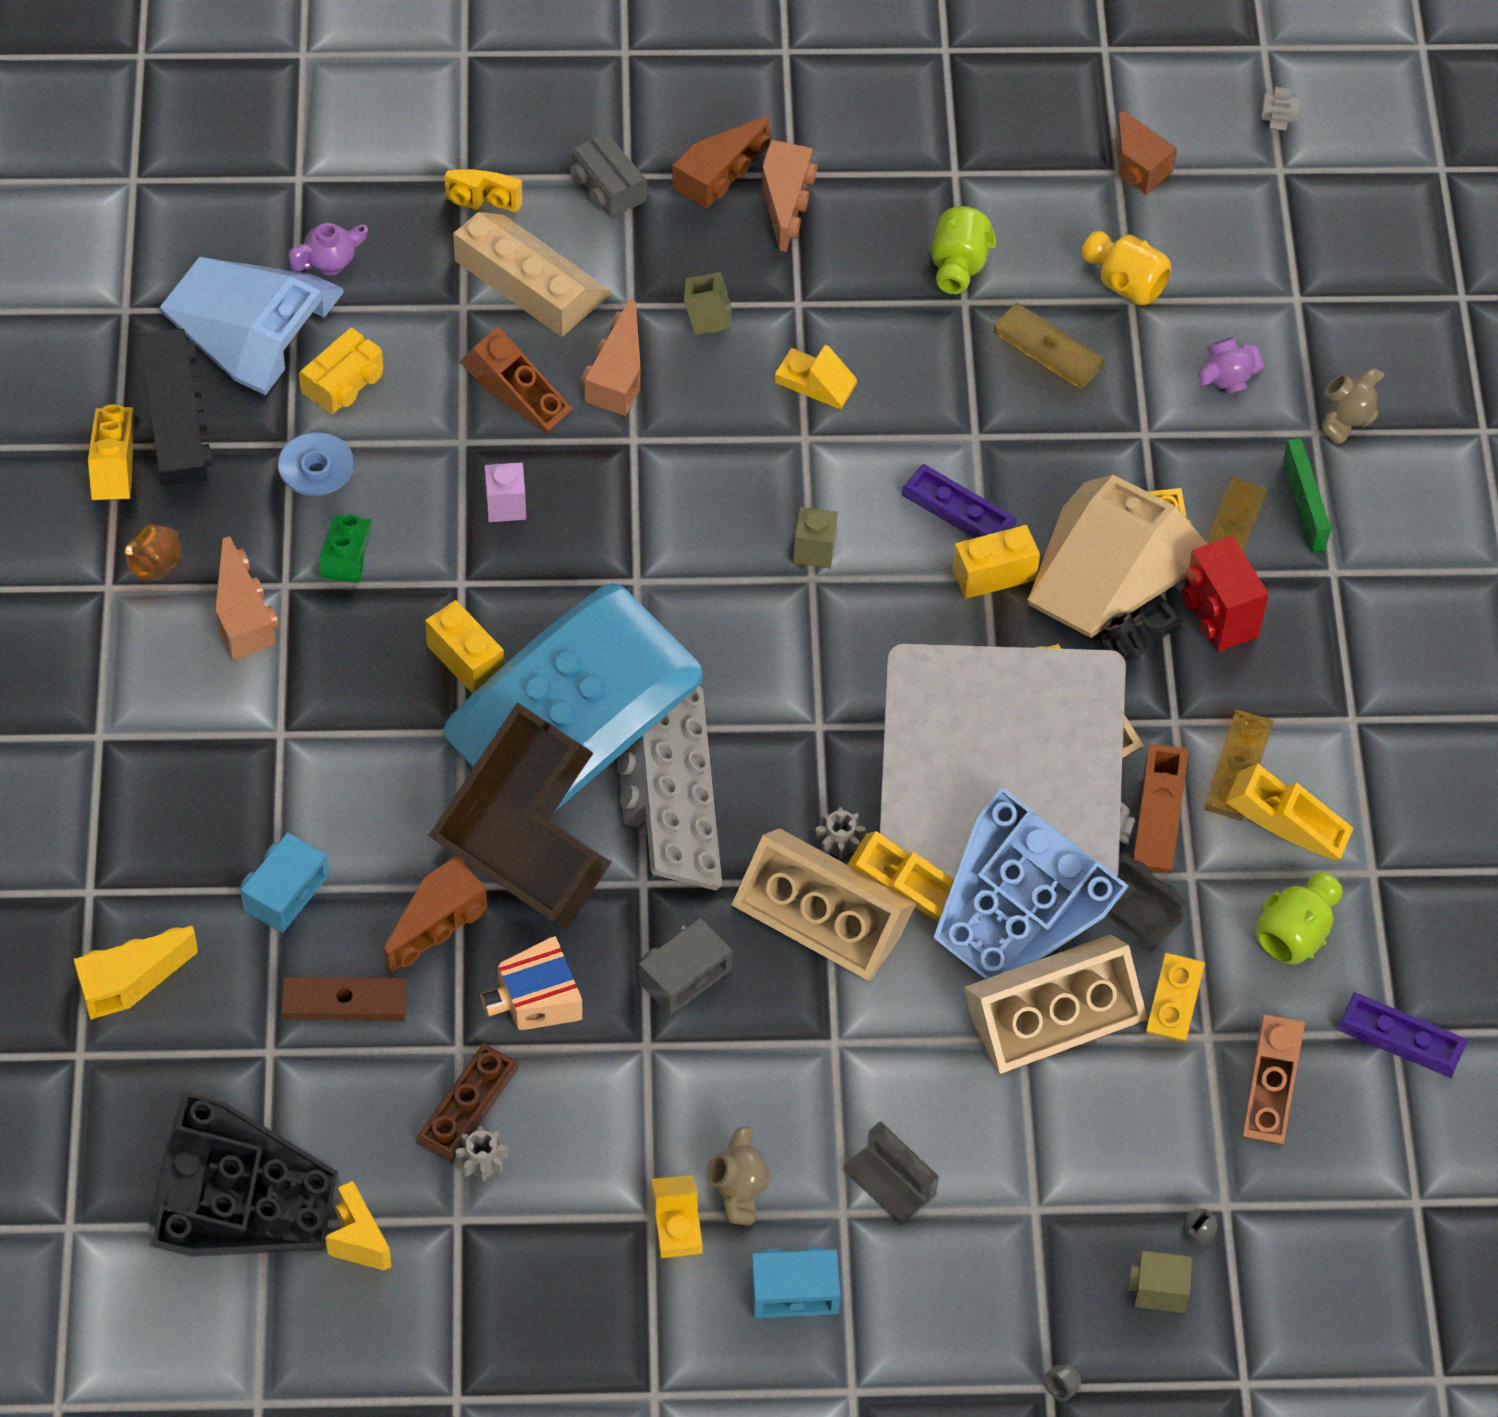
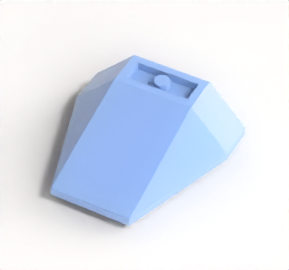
M199 257L160 306V311L178 329H184L185 335L191 341H194V344L234 381L266 395L285 370L283 351L312 313L325 318L344 292L342 287L309 273Z
M1001 786L976 818L933 938L983 978L988 979L1043 959L1104 919L1129 886Z

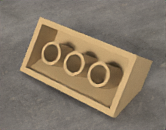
M478 212L453 233L454 257L458 264L561 337L566 335L611 295L609 288L504 214Z
M780 828L762 836L732 902V906L868 981L873 978L900 939L916 905V902Z
M1111 934L964 987L973 1025L997 1072L1000 1074L1148 1020L1129 945Z

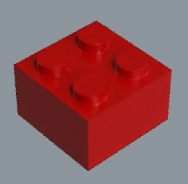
M1234 536L1193 549L1189 567L1186 569L1187 577L1185 587L1182 590V597L1186 607L1190 611L1193 610L1198 617L1203 636L1207 640L1211 639L1218 652L1258 638L1269 594Z

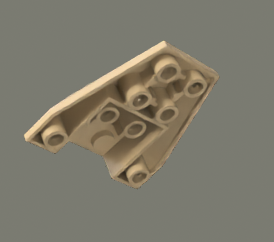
M1115 475L1086 481L1061 510L1029 595L1028 605L1092 638L1105 629V623L1111 617L1122 612L1131 613L1186 578V569L1189 567L1192 550L1207 545V542L1176 506Z

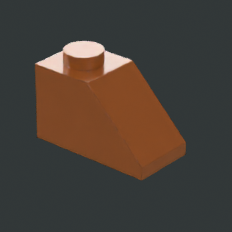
M1121 111L1118 115L1115 135L1118 173L1128 185L1137 188L1146 195L1174 171L1177 148L1126 111Z

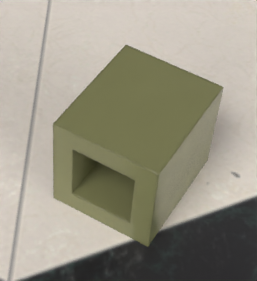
M718 272L686 278L684 302L694 334L718 333L722 330L730 329L732 306L722 273Z
M800 507L795 534L793 564L831 569L836 541L838 512Z
M1142 1251L1138 1266L1131 1265L1129 1273L1128 1291H1136L1134 1307L1185 1313L1190 1297L1193 1257Z

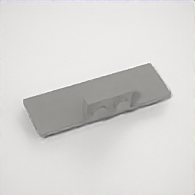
M698 686L695 691L618 757L617 771L620 774L621 786L620 805L623 809L625 825L637 828L646 820L652 874L718 890L722 886L704 695L702 687Z

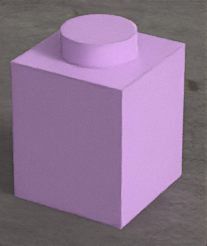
M523 463L485 465L488 522L526 520Z

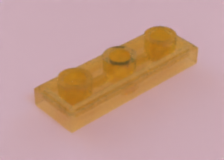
M1018 303L1013 305L994 324L995 334L1081 389L1104 366L1105 359Z
M1232 477L1207 537V544L1234 536L1244 552L1268 488Z
M1236 709L1206 801L1205 811L1239 821L1243 820L1244 815L1225 801L1239 771L1261 763L1274 720Z

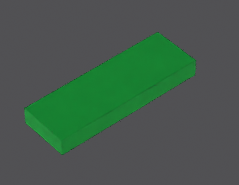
M1300 438L1287 441L1283 465L1311 551H1324L1327 547L1331 526L1303 441Z

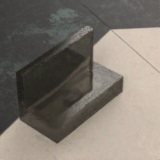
M881 1121L869 1130L867 1146L843 1166V1171L900 1225L937 1194L939 1176Z

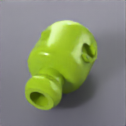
M968 206L949 208L940 215L935 228L929 252L933 263L938 268L936 274L937 285L942 291L949 294H959L967 289L970 283V276L975 275L984 268L989 250L994 249L996 246V236L990 220L984 213Z
M1316 873L1308 880L1306 887L1292 886L1285 888L1280 893L1276 891L1270 895L1260 908L1264 912L1255 924V935L1264 951L1277 961L1289 965L1303 963L1307 958L1313 959V955L1327 944L1324 939L1333 928L1334 915L1331 907L1336 906L1343 896V888L1339 881L1328 873Z

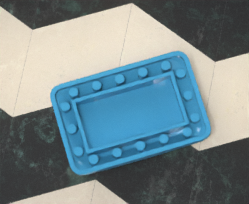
M606 584L551 624L478 688L446 721L444 727L445 736L460 755L474 767L518 702L592 751L593 755L555 810L557 811L695 691L701 684L703 671L698 661L624 587L619 584Z

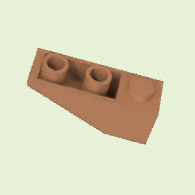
M771 140L763 164L762 192L779 251L787 252L790 239H797L801 224V218L798 217L799 211H806L809 200V191L806 188L808 184L814 185L818 164L812 163L813 148Z
M630 299L622 312H616L612 320L610 335L607 339H601L596 351V360L592 366H586L581 379V386L585 387V403L625 417L640 391V353L636 301Z
M229 536L223 538L215 611L218 631L232 660L276 645L274 629L279 627V623L272 606L265 607L262 601L264 592L257 577L251 578L247 571L250 570V565L243 548L237 550Z
M1263 1015L1261 1017L1242 1137L1284 1144L1305 1022L1270 1015Z

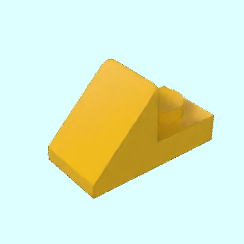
M824 345L817 358L791 348L775 373V383L840 410L857 385L856 377L827 345Z
M685 1175L651 1179L660 1258L702 1254L703 1245L697 1209L698 1192L693 1176Z
M351 1181L338 1187L340 1204L335 1206V1210L343 1228L325 1237L327 1253L336 1258L383 1271L391 1268L390 1248L356 1185Z

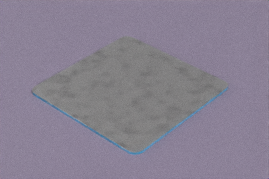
M899 644L892 648L888 655L880 834L907 853L915 852L946 875L955 879L976 818L1002 786L1055 830L1118 877L1126 664L1122 655L1112 650Z

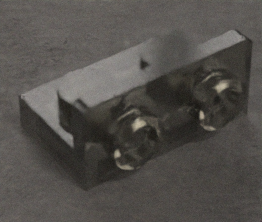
M1125 854L1119 861L1118 878L1129 887L1106 916L1152 951L1182 922L1186 901L1175 887L1165 885L1156 878L1144 863L1135 861Z

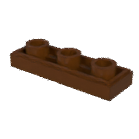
M284 977L282 1019L406 1021L407 978Z
M483 1043L416 1137V1143L452 1163L456 1158V1150L463 1148L461 1135L463 1133L470 1135L475 1131L518 1070V1062ZM472 1099V1101L470 1102H464L462 1100Z

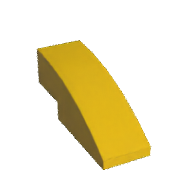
M1258 763L1239 771L1225 801L1242 815L1273 834L1335 861L1341 859L1354 829L1297 782L1286 786Z
M877 831L865 834L847 865L916 902L915 910L939 922L954 879L915 852L907 853Z

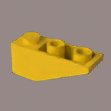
M112 404L95 409L88 455L92 500L130 499L133 467V407Z
M193 925L185 928H171L160 935L146 939H132L121 946L104 951L93 950L82 957L73 959L90 1020L131 1008L197 954L198 948Z

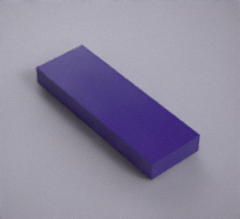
M924 463L902 487V496L973 538L1012 529L1016 526V517Z
M1356 992L1353 993L1338 1026V1031L1449 1078H1452L1468 1041L1466 1038Z

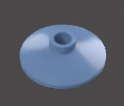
M313 432L300 435L286 444L278 459V469L281 479L292 490L304 495L321 496L332 493L347 483L353 473L354 459L351 449L340 438L328 433Z

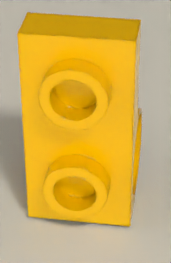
M1165 952L1146 1033L1186 1043L1205 962Z

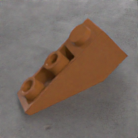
M762 117L694 143L673 165L672 189L705 208H708L717 198L721 199L726 194L729 185L738 176L742 177L747 172L750 163L759 154L763 155L768 150L772 140L770 136L771 120L767 117Z
M499 326L474 346L460 361L486 391L545 433L573 410Z
M1149 743L1143 774L1132 868L1172 874L1188 757V749Z
M455 856L425 876L384 947L385 967L390 974L401 966L407 967L414 963L420 953L432 945L442 944L451 936L454 930L465 923L476 921L487 909L486 887L458 856Z

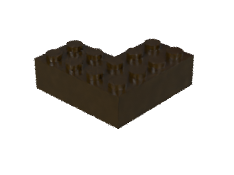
M517 702L428 836L539 913L567 929L612 863L609 859L550 820L593 755V752Z

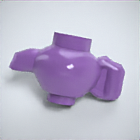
M323 223L309 231L303 245L294 247L288 252L290 269L302 271L313 266L325 275H335L341 272L354 257L355 248L366 239L367 226L361 224L348 231L332 223Z
M1235 337L1208 345L1207 349L1210 356L1205 360L1198 374L1199 385L1205 386L1211 383L1219 389L1224 388L1226 394L1247 388L1246 381L1250 379L1251 375L1257 374L1264 368L1259 347L1255 344H1242L1238 346Z

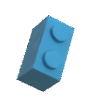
M287 832L279 843H274L269 847L264 856V862L256 872H250L244 878L240 887L243 911L283 933L328 878L327 855Z
M814 1246L808 1247L803 1251L784 1252L781 1249L772 1248L752 1254L751 1280L754 1318L839 1314L841 1292L837 1249L826 1250L823 1247Z

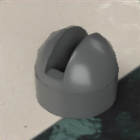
M1195 1209L1186 1216L1183 1224V1234L1190 1243L1203 1246L1209 1244L1215 1238L1217 1221L1211 1212L1206 1209ZM1200 1219L1204 1220L1205 1222L1196 1232L1192 1227Z
M1058 1364L1051 1368L1043 1377L1047 1391L1055 1399L1066 1402L1074 1396L1082 1384L1080 1372L1075 1366L1070 1364Z

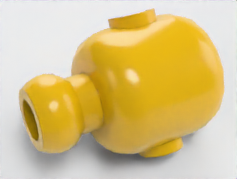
M1094 231L1086 239L1081 250V255L1086 262L1102 266L1100 276L1106 287L1139 306L1152 303L1166 286L1171 274V262L1166 255L1150 246L1147 241H1142L1130 234L1122 236L1113 243L1105 232Z

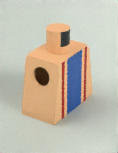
M556 936L501 962L498 965L500 988L480 994L487 1017L509 1010L515 1026L519 1030L575 1022L583 1019L582 998Z

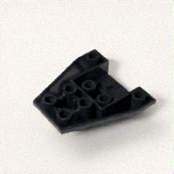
M184 1092L163 1156L149 1221L150 1246L190 1257L322 1250L338 1171L227 1103Z

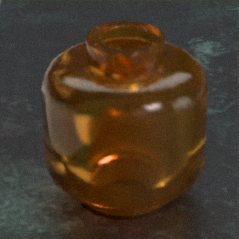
M149 524L143 527L128 543L125 550L129 570L137 578L145 581H159L165 578L179 563L183 555L182 545L179 542L177 533L167 526Z

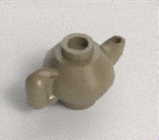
M1373 367L1362 372L1355 379H1351L1347 374H1341L1327 386L1325 396L1330 400L1328 406L1329 412L1326 413L1322 423V432L1335 444H1341L1348 438L1352 426L1361 425L1366 427L1377 418L1379 412L1377 410V391L1374 385L1381 381L1384 376L1383 372Z
M750 1126L738 1127L730 1139L729 1148L722 1154L714 1155L707 1168L709 1183L716 1187L718 1193L725 1198L724 1206L727 1219L730 1223L750 1226L755 1222L756 1204L754 1198L768 1187L771 1179L770 1170L766 1166L761 1154L750 1146L752 1139V1128Z

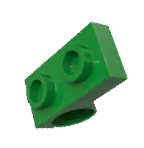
M355 515L333 516L320 554V579L360 583L363 572L364 552L371 534V519L359 518Z

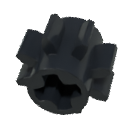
M1122 612L1111 617L1105 623L1104 627L1107 632L1101 634L1107 650L1118 652L1124 660H1131L1140 656L1147 649L1145 640L1150 639L1151 635L1141 615L1133 619L1130 613Z

